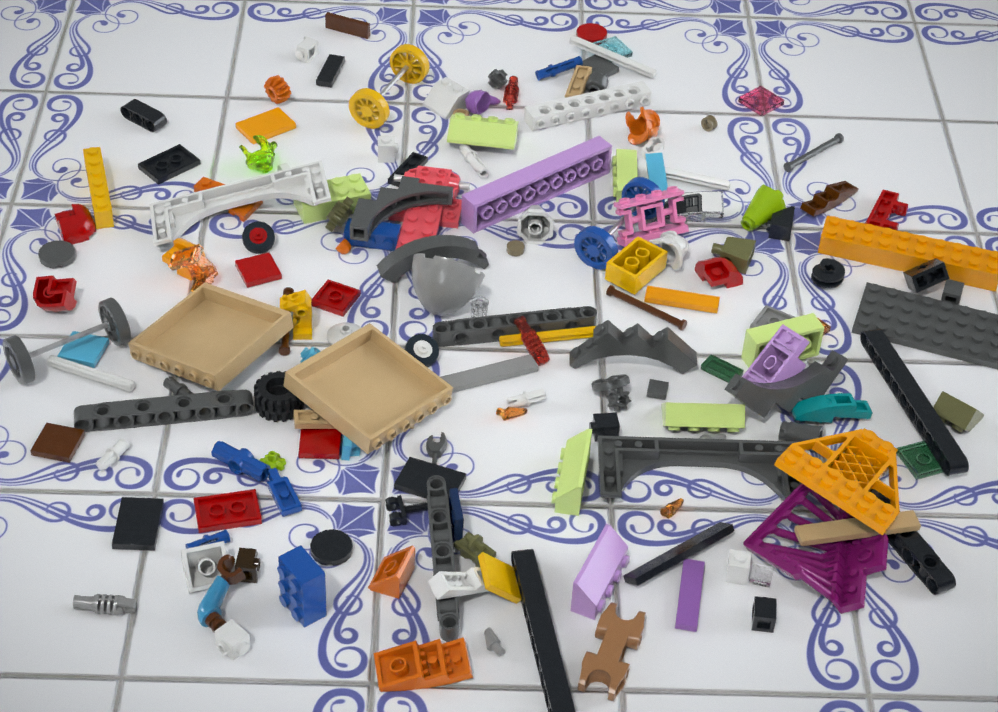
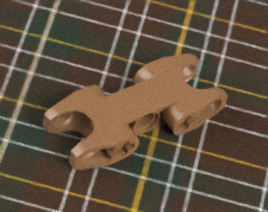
M612 602L601 614L596 627L595 638L603 640L598 653L595 654L587 651L583 658L578 690L584 692L591 683L602 682L609 688L607 699L614 701L624 688L630 670V664L622 662L627 647L638 650L642 641L646 612L639 611L634 619L623 620L616 615L617 604Z

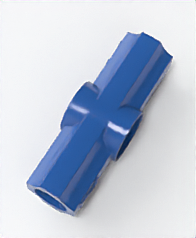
M217 441L211 451L212 457L226 463L233 473L240 475L243 472L262 482L268 478L270 466L255 459L248 449L241 448L238 450L223 441Z

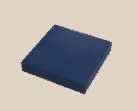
M451 488L449 490L453 546L454 542L463 538L464 518L458 488Z

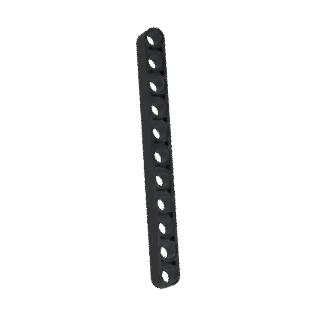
M883 330L862 331L860 340L863 348L945 475L950 476L968 472L969 463L967 457Z
M534 550L511 551L512 567H514L522 599L521 604L548 712H576Z

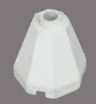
M531 205L518 217L517 235L520 238L522 237L526 244L542 245L546 242V239L553 236V218L540 205Z

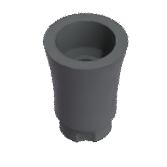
M783 421L780 426L778 439L801 442L823 437L824 427Z

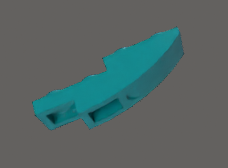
M835 393L811 397L797 402L791 411L795 420L832 423L834 417L871 419L873 414L867 401L854 400L851 393Z

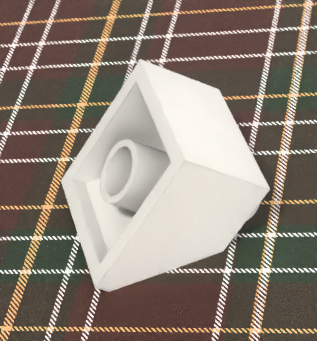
M445 77L434 83L423 102V106L447 120L452 116L454 110L466 109L465 98H467L470 90Z

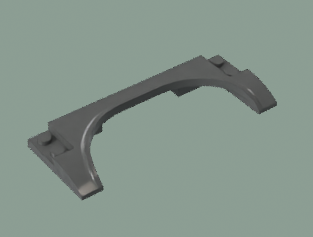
M598 435V482L600 497L621 498L622 492L627 485L641 474L661 467L683 466L728 468L744 472L762 481L784 501L801 482L780 470L774 464L777 458L792 443L798 441Z

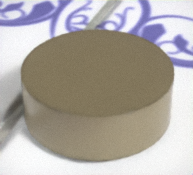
M512 240L507 243L506 251L511 256H520L524 253L525 245L519 240Z

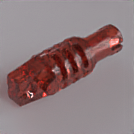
M510 76L508 85L505 87L503 102L507 105L506 110H513L514 104L518 101L519 87L518 77Z
M524 316L515 319L514 324L520 331L521 341L526 346L529 354L532 355L538 366L548 363L550 360L549 355L537 332L530 328Z

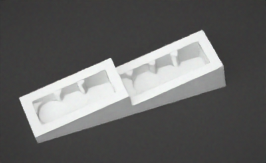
M471 567L466 572L439 571L428 581L437 600L488 591L485 589L480 567Z

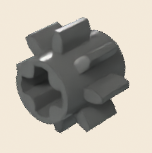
M494 69L488 75L490 80L488 84L492 88L498 87L500 89L507 83L506 76L508 74L503 69L499 71Z
M623 387L617 388V391L615 389L610 390L611 393L609 396H606L609 401L607 406L614 407V411L618 412L620 407L627 410L626 405L632 401L628 396L630 392H623Z

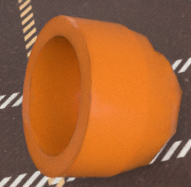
M343 239L335 249L341 254H347L351 251V244L348 240Z

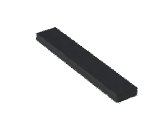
M719 522L623 575L625 582L637 586L733 533L735 531L733 524Z

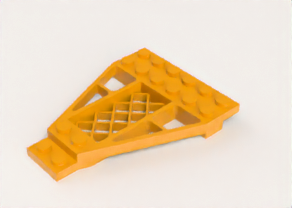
M864 428L863 430L859 429L792 443L777 458L774 464L780 470L881 535L888 531L900 513L896 460L898 449L892 443L879 438L871 430ZM843 443L836 451L831 450L827 447L829 445ZM812 449L826 458L827 461L823 463L819 458L806 453L805 450ZM888 469L889 486L880 481ZM874 489L889 498L890 504L884 503L870 491Z

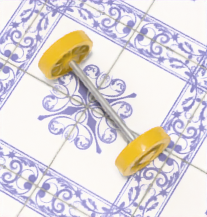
M402 44L392 52L389 61L390 67L396 76L380 93L373 89L362 88L352 95L348 106L352 117L357 123L370 129L381 127L390 115L389 105L383 96L399 79L406 83L417 84L427 76L430 69L429 61L424 52L418 47L411 44Z

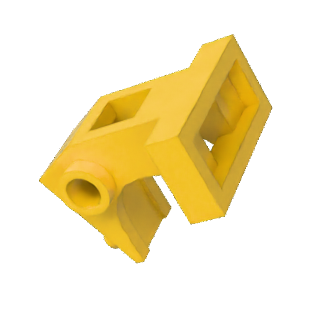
M302 290L280 297V309L293 312V340L312 339V303L307 291Z

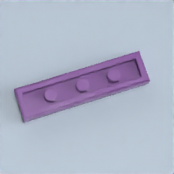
M683 560L675 629L697 632L705 561Z

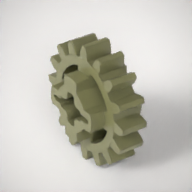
M348 196L343 203L338 201L326 217L330 221L325 228L331 232L336 226L341 228L353 212L349 208L354 201Z

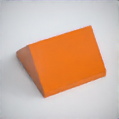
M412 545L385 556L368 588L371 591L400 599L415 569V547Z

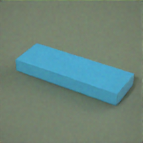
M645 154L648 179L653 181L661 191L667 190L668 185L663 154Z

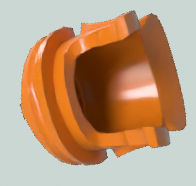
M640 107L641 114L637 119L630 112L626 113V124L630 130L628 141L631 144L638 145L657 136L660 117L655 111L651 109L645 110L644 107Z

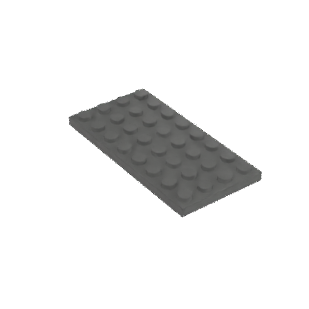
M866 283L851 333L860 335L862 331L882 329L890 343L998 370V314L878 284Z

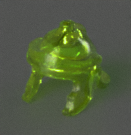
M255 135L253 139L260 145V150L250 153L243 145H240L239 148L247 158L245 163L249 169L268 173L273 169L274 151L278 144L275 141L268 142L261 135Z

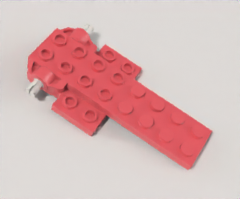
M418 166L417 168L409 169L404 175L394 174V182H401L402 176L420 178V183L453 187L452 205H422L397 212L388 217V220L403 222L396 249L411 241L437 235L439 226L458 229L462 200L456 199L460 189L470 190V183L461 182L459 175L453 173L451 169Z

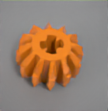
M276 75L265 81V92L272 102L279 104L290 98V87L283 77Z

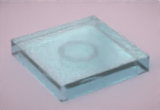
M616 36L594 42L598 46L627 58L632 57L633 51Z

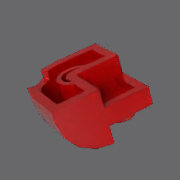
M71 204L72 210L54 214L62 241L69 242L72 245L89 240V236L96 232V225L89 209L81 204Z
M724 257L701 260L695 265L694 271L702 281L707 280L711 287L722 284L726 288L743 285V276L734 264Z
M54 275L36 277L33 300L38 307L45 311L73 310L77 303L74 299L77 281L74 278L56 279Z

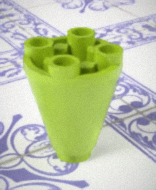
M764 184L761 185L742 217V227L747 231L754 230L767 223L768 220H771L773 213L785 209L783 193Z

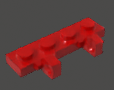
M883 189L865 224L898 230L899 223L889 221L888 219L891 213L905 216L908 211V204L898 201L900 193Z

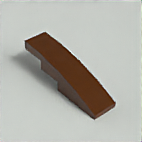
M847 181L826 185L825 190L814 194L812 200L802 202L800 209L813 217L820 215L846 201L859 188Z

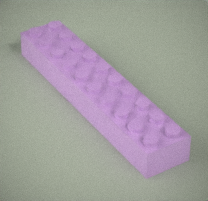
M597 136L462 194L461 223L474 234L525 211L531 205H539L609 174L612 145L601 136Z

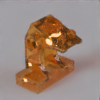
M200 244L174 252L168 265L172 271L184 267L191 271V278L194 280L191 292L203 283L212 284L214 282L213 279L218 275L213 263L202 254L204 248Z

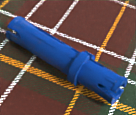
M578 56L555 65L550 64L544 69L537 70L535 75L538 81L550 76L555 77L558 73L576 68V65L582 66L583 61Z

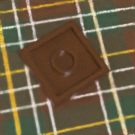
M46 422L30 450L31 455L70 463L85 436V430Z

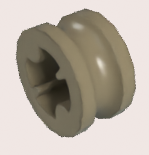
M708 115L701 120V126L707 132L712 131L718 125L716 118L712 115Z

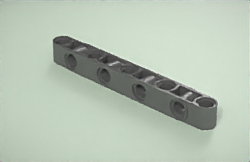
M591 306L567 307L440 321L433 325L432 338L439 347L499 342V336L596 326L597 310Z
M243 389L81 405L76 407L73 412L74 428L83 429L85 432L108 431L226 419L252 414L254 403L252 393L249 390Z
M434 475L427 480V507L433 576L439 571L456 572L446 481L442 476ZM458 596L440 600L436 599L440 637L446 642L458 639L460 634Z

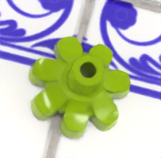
M269 451L264 458L259 460L269 465L271 469L276 468L280 471L285 469V459L280 458V454L275 451Z

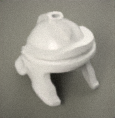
M669 230L663 232L660 238L649 240L652 244H659L660 248L668 251L666 265H671L675 270L682 267L683 256L689 249V243L684 237H681L675 231Z

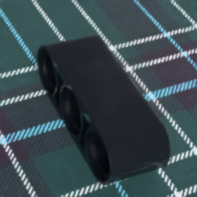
M137 99L131 100L120 108L124 118L150 132H155L167 124V118L162 112Z

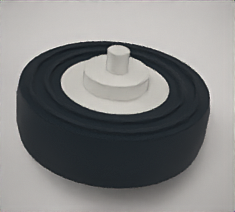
M426 334L412 336L405 345L404 350L427 368L432 366L439 356L437 342Z

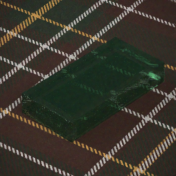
M712 354L701 364V370L728 383L735 373L741 377L744 373L743 369Z

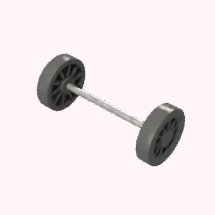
M112 297L100 301L98 311L102 324L30 353L18 336L13 335L4 339L2 343L4 355L14 377L22 385L34 381L35 369L31 358L105 329L108 337L115 345L120 346L129 342L131 339L130 326L120 304Z

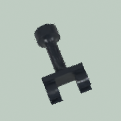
M401 495L397 496V498L392 496L385 499L387 511L399 509V512L389 514L390 525L393 527L400 526L401 524L407 525V513L428 510L426 502L405 506Z

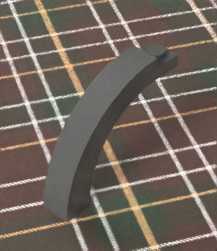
M434 235L411 241L397 248L383 258L376 266L382 278L396 283L401 276L412 269L413 256L417 253H423L425 258L432 259L435 255L444 258L462 259L483 269H486L489 262L486 258V253L478 248L476 241L455 235Z

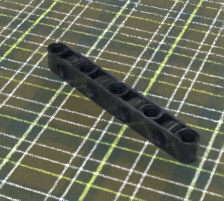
M874 489L870 491L884 503L890 504L889 498ZM917 531L886 535L888 543L932 594L937 595L955 588L956 579Z

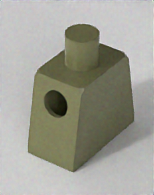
M727 237L724 245L713 243L711 253L728 259L740 273L746 275L754 255L756 240Z

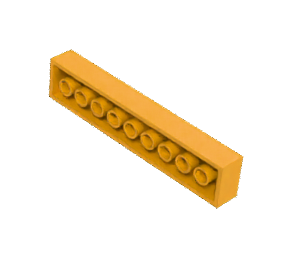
M835 216L826 217L818 248V253L903 272L936 258L945 263L950 280L962 282L967 286L996 292L998 285V251L860 223L854 220H846Z

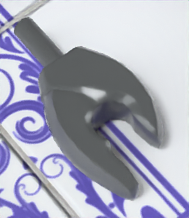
M441 432L440 442H434L433 435L426 442L427 453L432 458V463L437 465V458H440L447 448V438L444 432Z

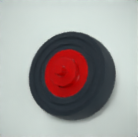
M260 221L252 222L245 227L242 233V241L248 251L261 254L272 248L275 242V234L267 223Z

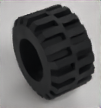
M286 371L269 372L268 375L264 374L254 384L256 412L268 421L285 422L287 419L292 420L294 419V410L304 409V402L284 387Z

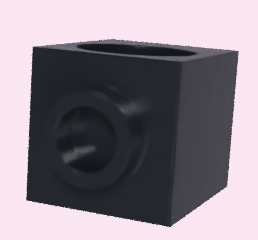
M754 597L751 630L774 632L777 599Z

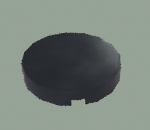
M330 529L319 532L312 538L310 543L311 556L321 565H340L346 562L352 554V540L348 534L340 530Z

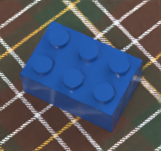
M301 545L278 556L279 600L282 606L287 607L291 611L296 622L299 621L304 628L326 617L325 572Z

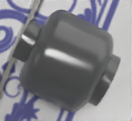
M601 72L591 73L586 83V90L590 93L607 89L608 78Z

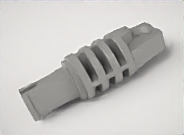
M74 595L73 609L92 610L97 614L122 615V613H135L136 601L122 595Z

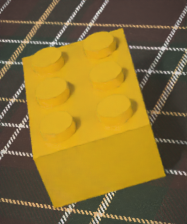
M638 236L606 263L605 280L635 295L666 268L668 251Z

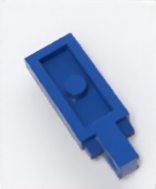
M276 468L269 469L268 478L270 481H267L268 489L282 517L302 511V505L288 477H280Z

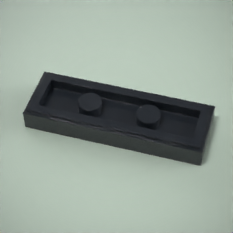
M329 54L316 79V85L332 88L345 62V56Z
M412 152L388 178V184L399 187L400 182H394V174L404 175L409 169L424 166L428 162V157Z

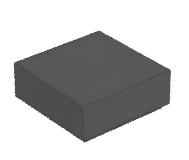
M650 379L646 397L666 400L669 382Z

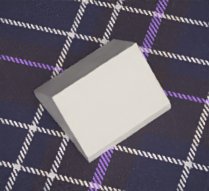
M224 541L181 550L182 567L189 593L209 589L216 577L221 576L217 569V564L221 557L227 555Z

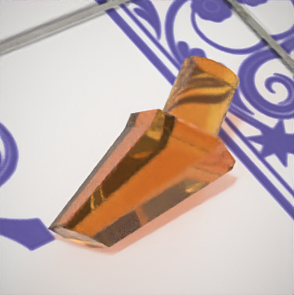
M515 407L498 408L496 415L501 416L506 421L523 416L528 410L527 408Z
M680 498L668 503L664 508H661L660 514L668 519L671 518L683 505L684 500Z

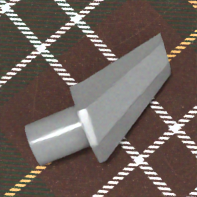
M705 433L699 439H726V435Z
M490 627L487 628L484 632L487 650H493L498 656L503 655L505 650L500 645L501 641Z

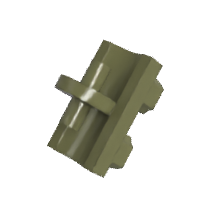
M467 532L462 539L454 542V547L460 551V555L465 559H471L475 563V567H480L478 555L482 552L494 558L496 557V551L483 542V537L479 534L473 535Z

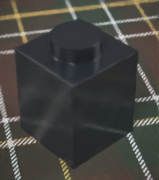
M617 412L593 414V420L589 422V429H592L595 442L598 440V435L619 436L620 424Z

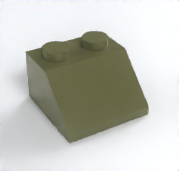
M942 391L933 407L943 423L946 420L953 423L952 428L961 433L963 430L970 432L984 417V414L944 391Z

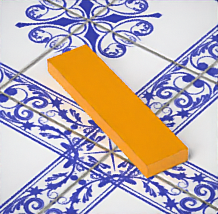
M647 286L644 302L717 313L720 297Z

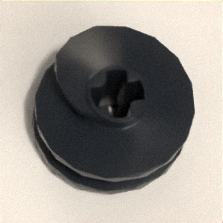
M822 259L820 264L813 267L811 280L819 287H838L844 280L845 268L835 259Z

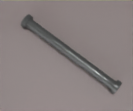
M837 133L834 138L791 162L784 163L785 171L791 172L794 167L836 143H842L844 136L841 133Z

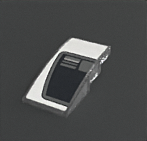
M723 191L685 192L682 195L684 200L676 202L677 216L686 217L685 224H687V221L705 223V217L723 218L724 215ZM668 198L665 199L664 209L669 208ZM666 215L665 224H672L673 222H670V215ZM657 216L651 219V223L657 221Z

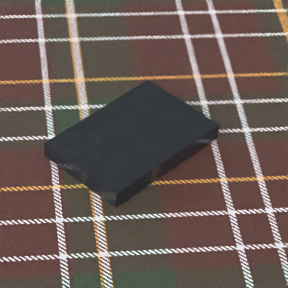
M178 144L138 163V169L159 185L201 163L198 157L181 144Z
M409 457L394 483V489L427 499V480L431 476L439 475L446 481L449 500V490L451 488H458L459 493L466 480V473Z
M122 497L112 540V549L155 551L164 508V499Z

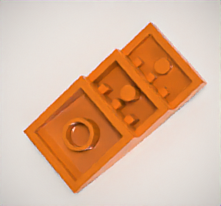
M464 637L443 644L440 639L418 645L415 640L373 653L380 692L425 689L473 678Z

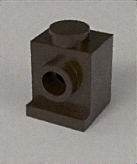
M239 548L234 568L237 570L240 567L246 578L241 582H258L257 571L260 570L261 560L257 558V549Z

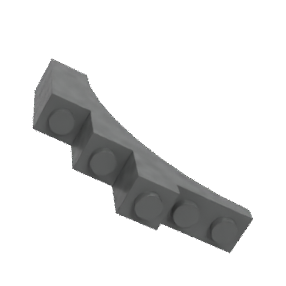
M402 176L398 189L380 187L377 200L358 199L350 223V239L368 242L375 228L397 212L422 205H452L453 187L420 183V178Z
M606 320L593 329L592 338H588L586 342L569 352V365L574 369L599 358L621 355L640 356L658 360L673 367L681 374L697 366V352L668 326L652 336L638 323L622 332L613 323Z

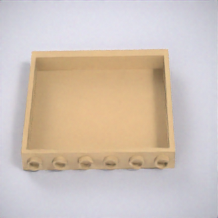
M203 283L128 344L133 359L220 391L294 328L291 312L208 283Z
M370 323L285 372L284 387L367 454L378 450L386 442L392 441L400 433L406 432L414 424L420 423L428 415L434 414L442 406L448 405L452 400L453 387Z

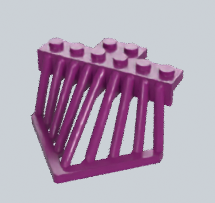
M801 483L743 542V545L748 551L795 580L801 579L831 601L841 614L864 608L867 575L884 571L887 568L888 537L885 533L867 538L808 545L826 551L821 554L763 542L767 535L774 534L799 543L794 532L778 528L777 526L784 519H788L797 525L812 524V522L792 513L796 505H803L823 522L835 521L805 497L809 492L836 520L855 518L841 508L838 510L830 501Z

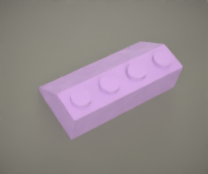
M609 524L605 525L573 582L570 611L595 620L599 612H603L606 598L611 597L614 583L619 582L622 575L621 570L627 567L630 556L627 555V544Z

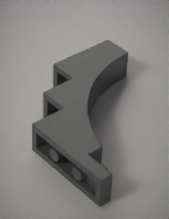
M832 350L823 364L814 361L810 366L793 377L772 383L749 381L735 373L724 390L763 418L766 417L774 404L790 413L799 399L805 400L824 395L848 359Z

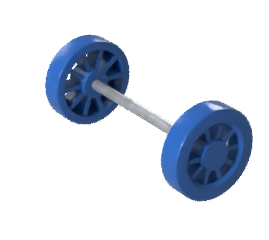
M635 177L624 186L622 198L631 199L635 198L637 194L648 195L651 194V191L661 189L647 178ZM665 199L659 200V201H662V202H663V206H664V204H665ZM636 206L628 208L631 209V213L634 216L637 215ZM656 207L644 210L645 220H650L657 216ZM624 215L608 232L600 227L588 226L582 229L575 237V251L586 265L598 270L606 269V263L618 253V247L612 235L625 222Z

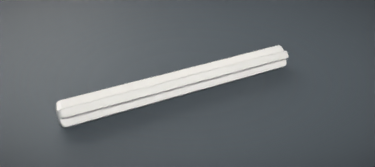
M575 35L570 37L569 43L647 77L654 78L656 75V69Z

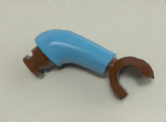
M224 555L218 561L217 569L221 576L216 577L197 610L200 624L203 627L211 628L213 632L227 623L222 619L220 607L230 585L238 584L246 578L240 567L231 572L235 565V558L231 555Z

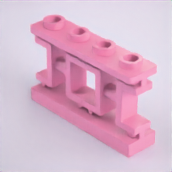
M677 186L667 187V190L664 191L654 190L648 195L637 194L635 198H621L619 202H614V207L617 209L615 213L619 216L624 215L626 228L618 231V235H620L617 237L618 244L626 247L638 236L647 241L660 238L663 232L669 230L675 231L677 234L689 232L688 225L685 224L686 217L677 216L676 202L684 200V197H682L684 190L677 188ZM668 198L669 208L664 209L663 202L659 200ZM636 206L637 215L632 216L631 209L628 208ZM656 207L657 221L646 224L644 210ZM666 215H670V222H673L672 224H665ZM638 223L639 230L642 231L634 233L633 224Z

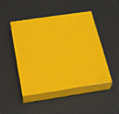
M484 552L478 555L485 589L517 604L522 599L514 567Z

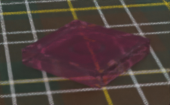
M763 86L745 93L738 100L739 103L760 116H764L784 105L785 101Z

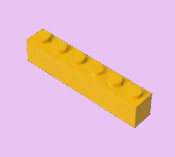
M90 147L83 149L96 229L114 227L101 148Z

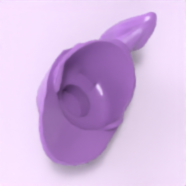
M482 90L472 91L465 98L468 111L477 115L485 112L489 105H496L501 102L498 98L489 95L487 91Z

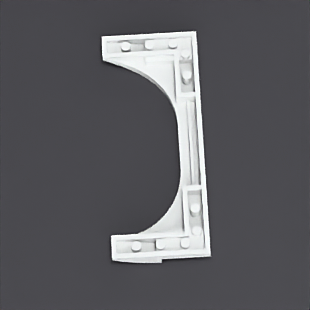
M322 160L151 203L150 214L154 245L172 243L173 240L180 238L196 222L211 214L258 201L279 198L293 199L311 206L332 201Z

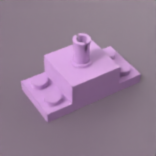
M782 324L742 377L758 383L778 382L793 377L806 366L798 357L810 342Z

